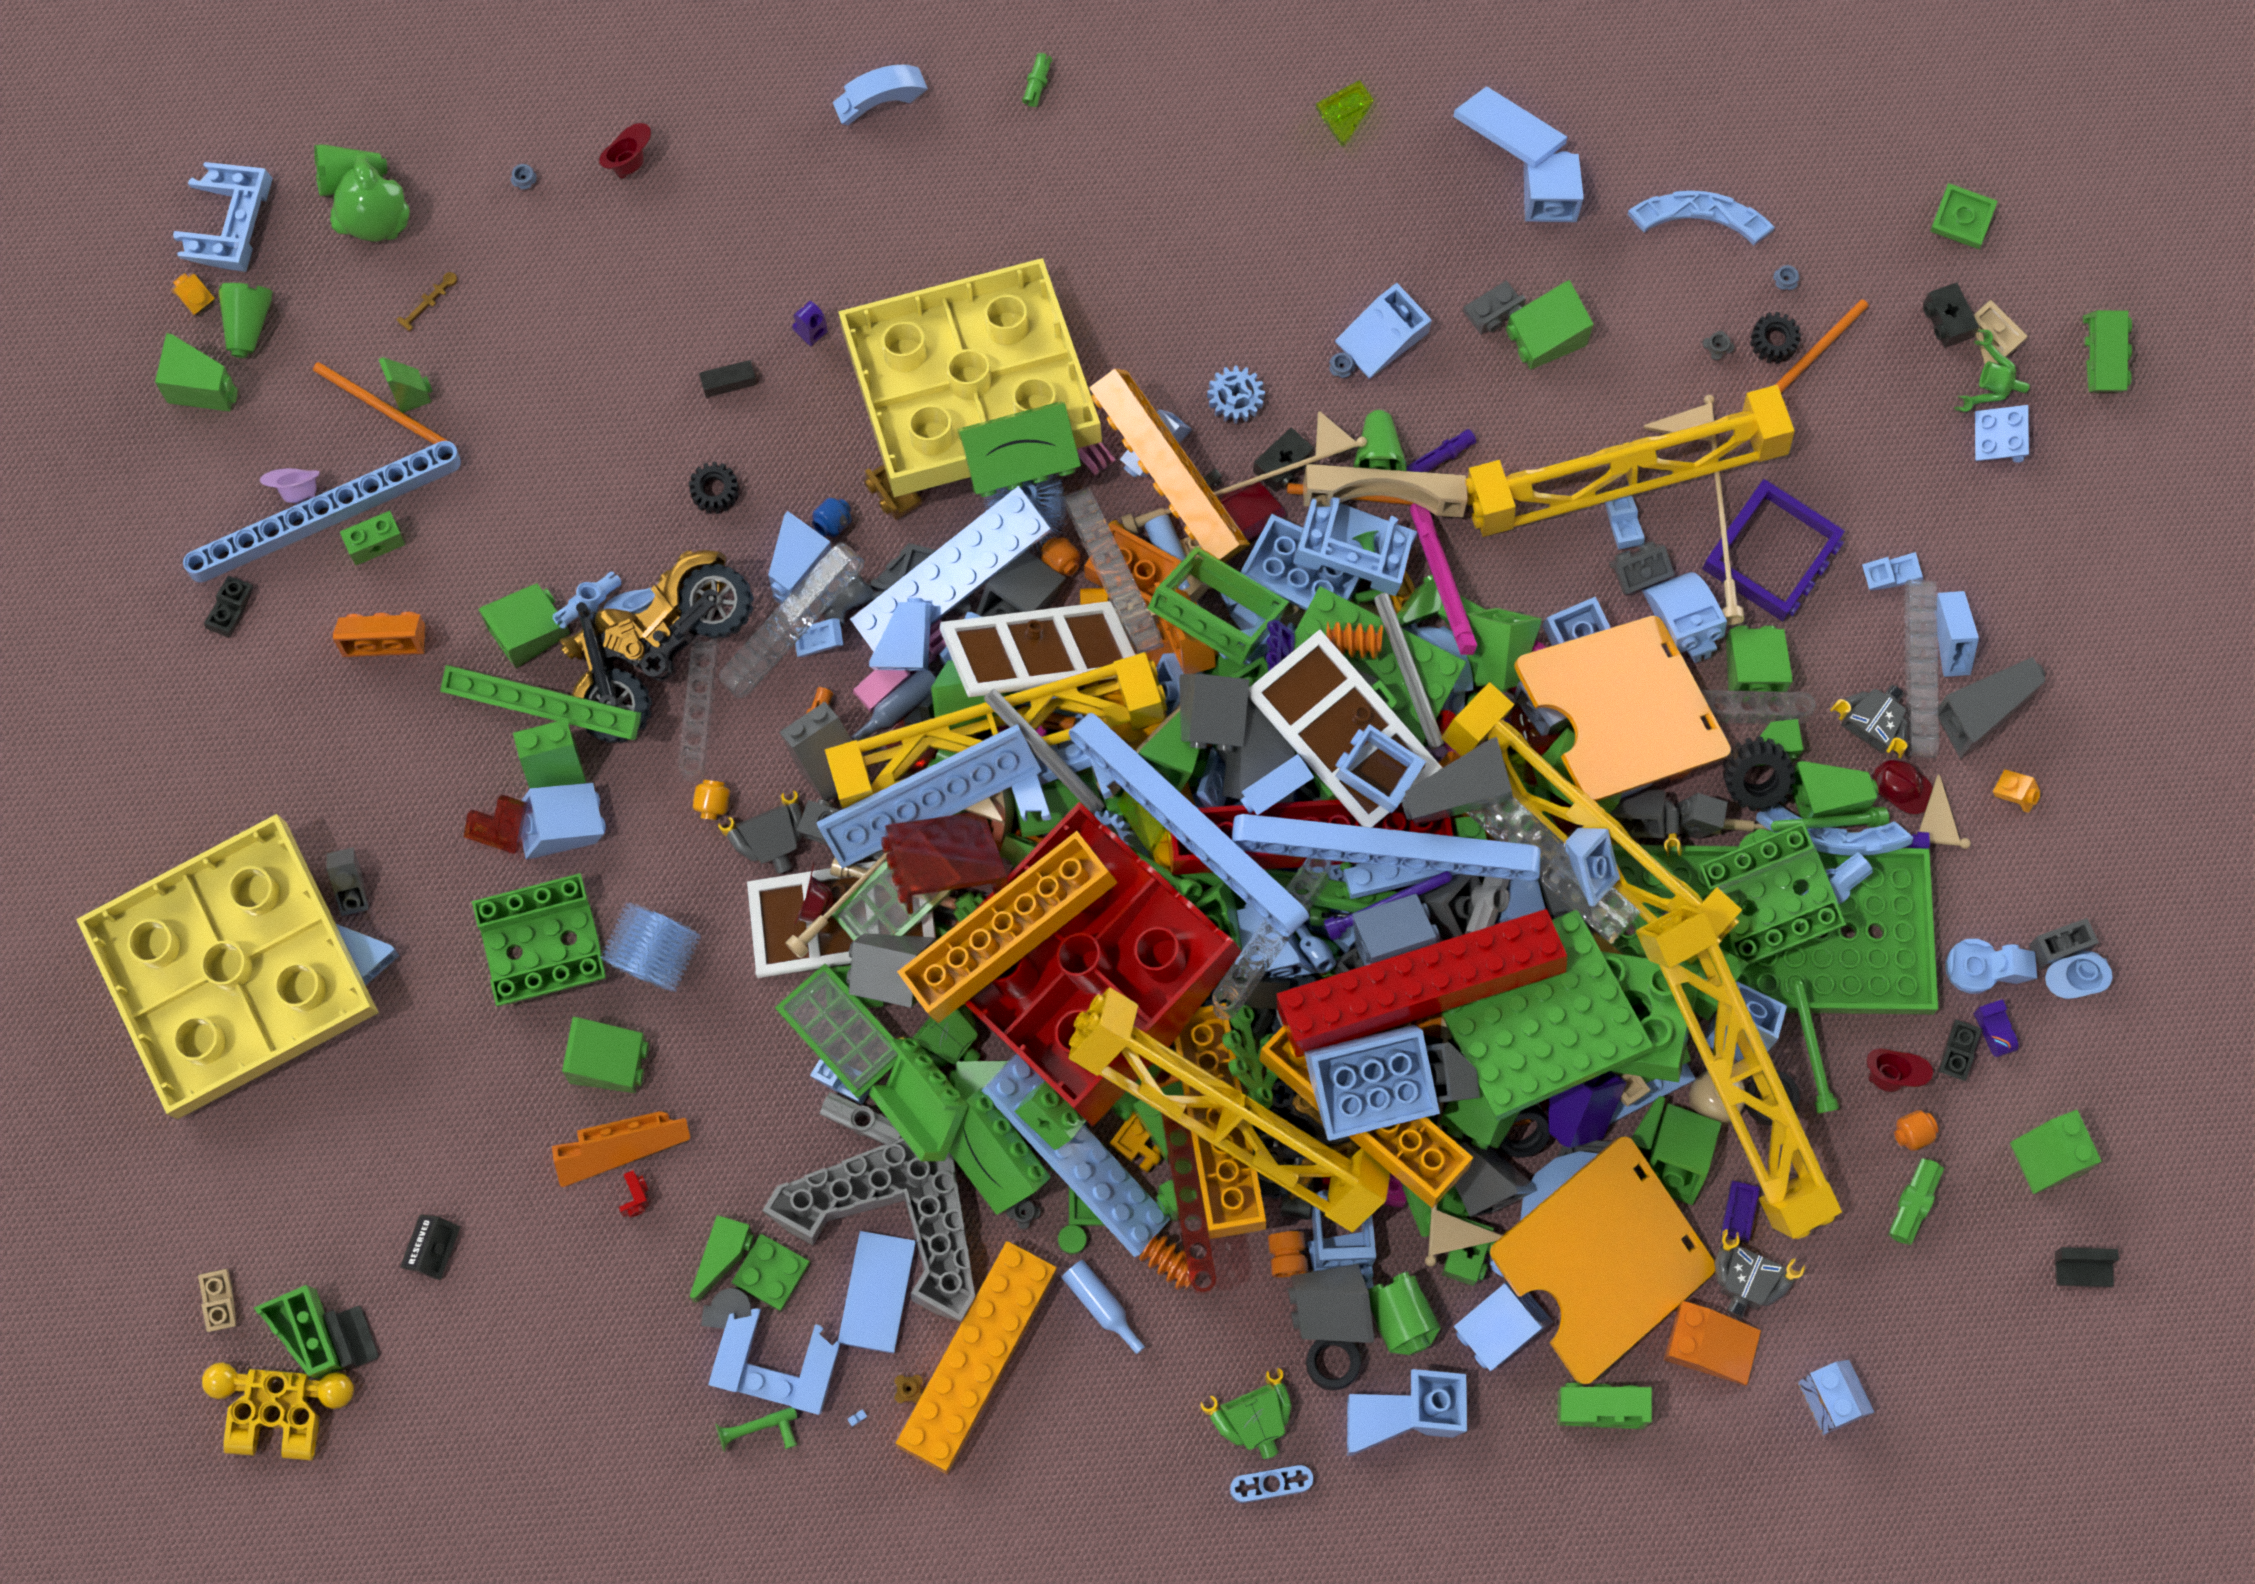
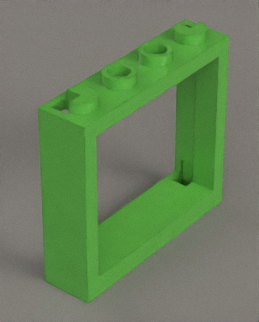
M1196 546L1156 588L1147 609L1242 665L1269 634L1267 623L1273 619L1280 621L1289 601ZM1196 555H1199V556H1201L1202 558H1204V560H1202V559L1199 558V557H1198L1197 559H1195V557H1196ZM1191 574L1266 619V621L1250 637L1176 593L1175 590Z

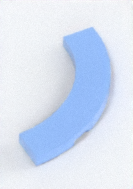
M1676 191L1673 194L1652 197L1634 206L1627 213L1644 233L1659 224L1671 220L1685 218L1705 219L1730 227L1744 236L1753 246L1775 229L1765 217L1751 207L1747 208L1735 202L1733 198L1705 191Z
M1777 803V808L1773 809L1771 806L1765 812H1758L1756 820L1770 831H1773L1771 829L1773 821L1803 819L1786 810L1779 803ZM1895 821L1883 826L1863 829V831L1857 833L1847 832V829L1832 827L1807 829L1817 851L1838 855H1854L1857 852L1862 855L1887 853L1912 844L1913 837Z

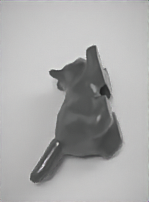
M850 574L839 586V593L832 594L819 608L818 613H825V620L839 619L840 626L843 627L845 624L844 617L848 610L875 600L885 591L874 592L860 574Z

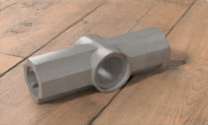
M1485 877L1483 884L1477 885L1474 888L1471 896L1474 910L1465 934L1494 925L1498 912L1504 911L1509 904L1507 886L1510 879Z
M832 1092L828 1094L822 1105L821 1116L853 1130L857 1135L866 1136L884 1145H889L902 1138L888 1118L873 1112L867 1106L857 1105ZM861 1115H866L871 1119L870 1123L865 1127H860L855 1123L856 1119Z

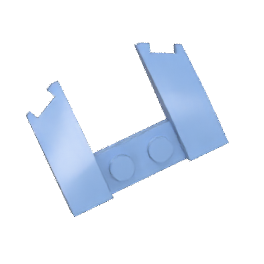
M204 162L203 166L209 170L201 181H197L192 177L188 185L191 188L232 196L221 236L174 231V239L182 241L184 252L181 251L177 254L180 259L223 269L246 272L253 250L249 242L261 201L266 202L273 178L264 168Z
M1331 498L1330 507H1316V499H1312L1293 562L1318 571L1321 565L1372 581L1370 588L1396 596L1402 584L1414 532H1409L1406 537L1394 528L1398 519L1391 516L1380 552L1377 554L1330 538L1340 498Z
M1076 744L1055 751L1074 772L1093 766L1104 799L1112 795L1108 786L1114 780ZM1040 758L1036 759L1042 771L1012 786L1023 821H1027V813L1033 811H1042L1041 817L1043 821L1052 819L1042 784L1059 778Z
M751 1309L752 1316L735 1319L734 1313L729 1314L708 1385L732 1392L752 1395L820 1415L823 1411L840 1342L837 1341L832 1346L820 1335L824 1328L821 1325L815 1324L800 1377L747 1363L761 1309Z

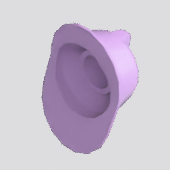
M291 468L278 469L264 474L260 478V482L266 486L276 487L285 502L300 504L315 497L317 490L315 478L319 476V471Z

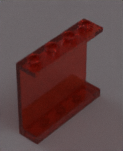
M971 812L885 825V837H881L882 850L884 854L887 853L888 869L892 870L893 885L897 887L899 903H904L907 914H913V895L991 884L994 894H997L1008 885L1007 874L986 817Z

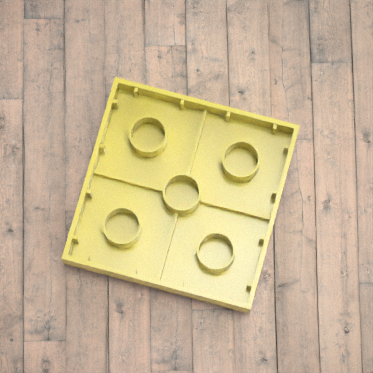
M1043 258L838 311L842 332L894 497L971 477L963 445L959 439L958 428L1062 401L1065 403L1076 449L1102 442L1101 424Z
M277 814L76 919L166 1114L175 1119L193 1112L379 1013L286 821Z

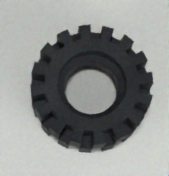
M1776 312L1774 316H1772V313H1767L1765 318L1762 316L1756 323L1751 334L1750 344L1751 347L1754 346V354L1760 353L1759 359L1763 360L1766 357L1768 358L1766 363L1771 364L1772 360H1775V364H1780L1782 359L1786 362L1789 357L1794 355L1800 343L1801 333H1799V325L1794 326L1796 323L1794 319L1791 321L1787 320L1789 315L1784 314L1782 318L1780 317V312ZM1771 330L1781 332L1785 336V343L1780 346L1770 344L1766 339V333Z
M708 462L704 463L703 469L698 466L696 474L692 473L690 476L691 481H689L690 494L694 504L698 505V509L701 511L706 509V513L711 514L712 510H715L716 514H720V509H724L725 512L728 511V505L733 507L735 504L734 499H738L739 495L737 478L733 474V470L730 467L727 469L726 464L723 463L718 466L717 462H712V466H708ZM714 479L721 481L724 484V490L720 495L709 496L704 492V486L708 481Z

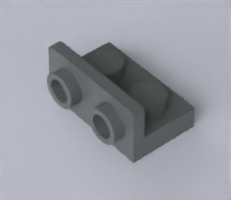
M1506 280L1464 306L1463 312L1480 335L1487 331L1493 332L1502 325V322L1508 319L1511 314L1524 307L1526 298L1524 295L1518 296Z
M1654 541L1640 545V550L1636 552L1625 551L1615 555V560L1610 561L1609 566L1615 569L1623 594H1629L1675 575L1665 545L1655 544Z

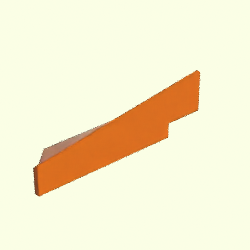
M658 1111L577 1130L579 1142L552 1146V1153L559 1184L561 1187H565L690 1139V1133L686 1118L671 1120L668 1113Z

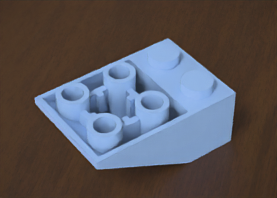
M1396 283L1376 298L1335 342L1345 353L1352 357V360L1359 369L1370 379L1429 333L1432 320L1402 287Z

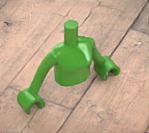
M1978 330V332L1983 333L1984 340L1974 342L1976 345L1984 346L1999 363L1996 364L1988 361L1982 370L1979 381L1980 388L1994 393L1973 397L1958 396V398L1963 399L1964 406L1954 407L1956 411L1967 412L1974 404L2005 400L2012 389L2022 393H2027L2029 390L2028 383L2015 379V365L1991 344L1993 334L1989 330Z

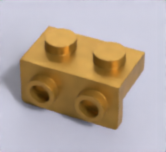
M884 464L873 471L870 468L865 470L866 480H864L867 489L871 494L876 493L881 500L878 503L886 515L891 514L895 521L922 504V500L916 492L897 497L893 496Z

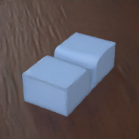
M862 1409L847 1420L853 1427L867 1418V1415Z

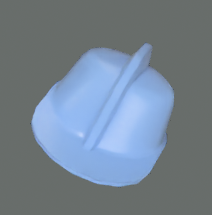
M652 587L625 592L610 599L605 604L604 609H619L638 614L647 610L652 604L655 594L651 590Z
M2082 951L2075 956L2053 962L2045 975L2046 985L2050 991L2058 997L2066 999L2102 992L2110 986L2113 978L2112 970L2106 958H2102L2099 954L2092 951Z

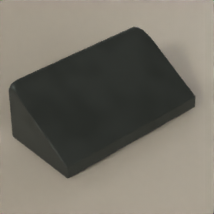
M750 360L699 372L705 398L757 385Z

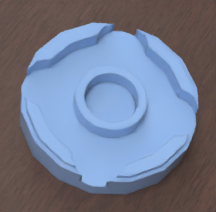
M1965 939L1956 944L1948 953L1945 961L1946 974L1950 982L1959 990L1969 994H1980L1991 989L1997 982L1993 980L1991 953L1996 952L1993 946L1980 939Z

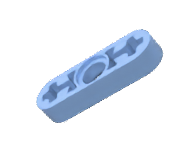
M1303 1465L1241 1475L1232 1481L1230 1494L1235 1501L1248 1503L1303 1493L1311 1487L1313 1475L1310 1469ZM1297 1471H1301L1302 1476H1307L1308 1480L1304 1481L1303 1487H1299L1297 1482L1288 1483L1290 1490H1284L1285 1481L1281 1474L1287 1473V1479L1294 1478ZM1274 1476L1279 1480L1280 1487L1276 1492H1268L1264 1489L1263 1481L1266 1477ZM1259 1478L1258 1488L1262 1495H1256V1489L1249 1490L1246 1497H1242L1241 1493L1235 1492V1488L1239 1487V1482H1244L1245 1486L1255 1485L1253 1479Z

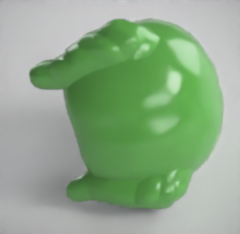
M359 152L355 157L353 169L343 175L336 188L330 217L332 228L338 234H351L365 241L394 240L398 237L399 232L406 228L410 214L409 206L404 200L402 187L394 180L383 179L378 174L376 168L370 165L367 155Z

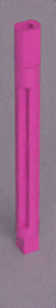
M1413 503L1409 510L1461 655H1473L1477 643L1430 511Z

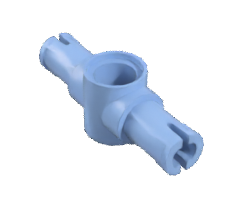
M611 571L596 583L583 582L579 584L576 595L569 599L565 607L553 614L554 622L557 625L561 623L559 627L565 628L573 620L580 617L576 610V605L579 602H584L591 612L597 613L598 606L606 599V595L621 586L619 576H614L615 573Z

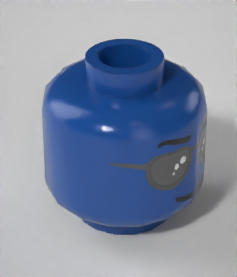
M829 497L813 511L812 525L814 529L823 537L838 536L851 524V507L843 499L837 500L836 498Z

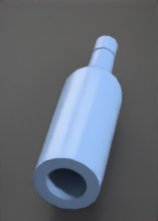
M1169 515L1158 516L1145 524V529L1152 545L1181 561L1186 558ZM1187 579L1178 587L1180 590L1190 587Z
M1080 1260L1065 1272L1061 1278L1104 1329L1119 1334L1136 1354L1140 1353L1145 1346L1129 1328L1125 1309L1085 1261Z

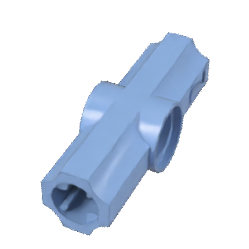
M1858 852L1836 869L1826 870L1839 904L1849 897V890L1873 873L1869 862Z

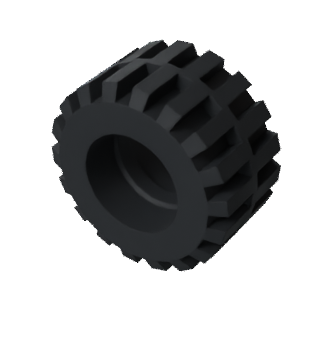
M1756 736V741H1752L1751 737L1746 738L1745 744L1741 745L1738 742L1734 745L1736 750L1730 751L1728 755L1729 760L1724 759L1723 767L1725 770H1722L1728 792L1734 802L1738 801L1740 807L1745 808L1748 805L1749 811L1755 812L1756 808H1760L1761 812H1765L1769 806L1775 809L1778 807L1777 803L1779 801L1784 803L1787 800L1786 793L1792 794L1793 792L1792 784H1795L1796 778L1787 751H1784L1783 746L1779 743L1776 745L1773 739L1768 738L1764 742L1763 737ZM1767 764L1774 768L1772 776L1764 783L1750 784L1744 781L1746 772L1755 765Z

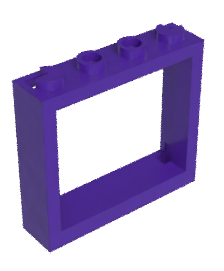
M1763 479L1726 531L1728 550L1765 498L1829 539L1786 602L1731 568V577L1735 581L1736 592L1783 622L1788 614L1793 616L1801 605L1798 602L1801 595L1808 596L1816 584L1812 581L1815 575L1819 574L1822 576L1830 564L1827 561L1831 553L1834 555L1838 553L1844 544L1840 539L1845 531ZM1721 538L1706 559L1702 569L1724 583L1726 572L1725 563L1721 561L1724 557Z

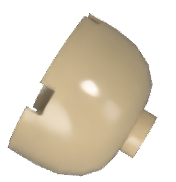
M1708 1070L1703 1072L1691 1085L1689 1092L1690 1107L1693 1112L1695 1111L1699 1115L1719 1121L1721 1125L1731 1122ZM1741 1080L1733 1083V1085L1745 1091V1086ZM1745 1103L1736 1104L1739 1112L1744 1109Z

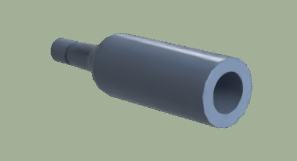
M929 670L914 673L875 706L870 721L851 736V739L853 741H860L866 739L878 729L896 725L932 693L931 686L936 680L935 676Z

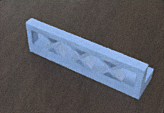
M1213 746L1197 791L1196 808L1224 806L1227 798L1223 796L1226 765Z

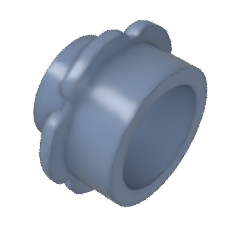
M519 164L514 167L511 182L515 187L528 189L531 187V184L536 182L537 176L533 172V168L526 164Z
M1785 265L1775 271L1773 279L1776 281L1775 284L1779 289L1793 290L1797 287L1799 274L1794 267Z
M1338 353L1330 359L1329 364L1331 366L1329 370L1334 376L1338 375L1340 378H1346L1355 369V362L1347 353Z

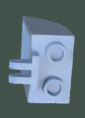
M1689 572L1642 589L1654 615L1664 622L1679 652L1688 651L1694 663L1700 662L1702 656L1705 660L1711 658V652L1717 650L1714 641L1725 636L1727 620L1713 593L1702 578L1696 573Z

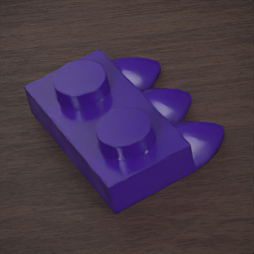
M1274 619L1267 623V629L1270 633L1266 640L1269 648V653L1266 655L1268 672L1294 651L1295 633Z

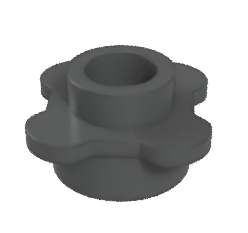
M1717 331L1710 338L1703 340V347L1710 351L1713 360H1720L1722 355L1732 353L1734 350L1733 343H1730V338L1723 331Z
M1026 1197L1014 1204L1013 1207H1009L1006 1213L1008 1218L1014 1219L1018 1223L1020 1229L1025 1230L1034 1218L1040 1216V1209L1037 1206H1033L1029 1198ZM1022 1210L1026 1211L1025 1215L1021 1214Z

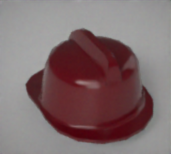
M637 123L627 127L601 153L599 157L600 165L603 168L612 169L617 177L621 179L637 171L644 161L643 148L650 140L651 128L645 123Z
M1889 760L1881 763L1875 769L1873 780L1877 784L1878 793L1883 798L1908 814L1917 815L1925 812L1933 787L1927 778L1919 773L1914 766L1905 761Z
M815 862L812 865L806 898L794 926L798 920L813 923L820 915L824 916L833 906L834 900L830 889L812 876Z
M1879 1048L1868 1053L1866 1059L1867 1067L1870 1070L1869 1081L1885 1092H1897L1904 1086L1919 1087L1926 1085L1932 1080L1934 1073L1932 1066L1927 1060L1911 1053Z

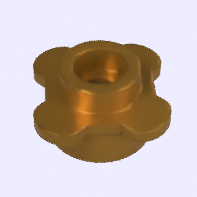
M898 1375L894 1380L897 1385V1393L894 1396L896 1402L900 1404L905 1401L918 1403L922 1396L920 1393V1385L923 1383L922 1377L920 1375H914L913 1377ZM910 1386L911 1391L907 1392L906 1387Z

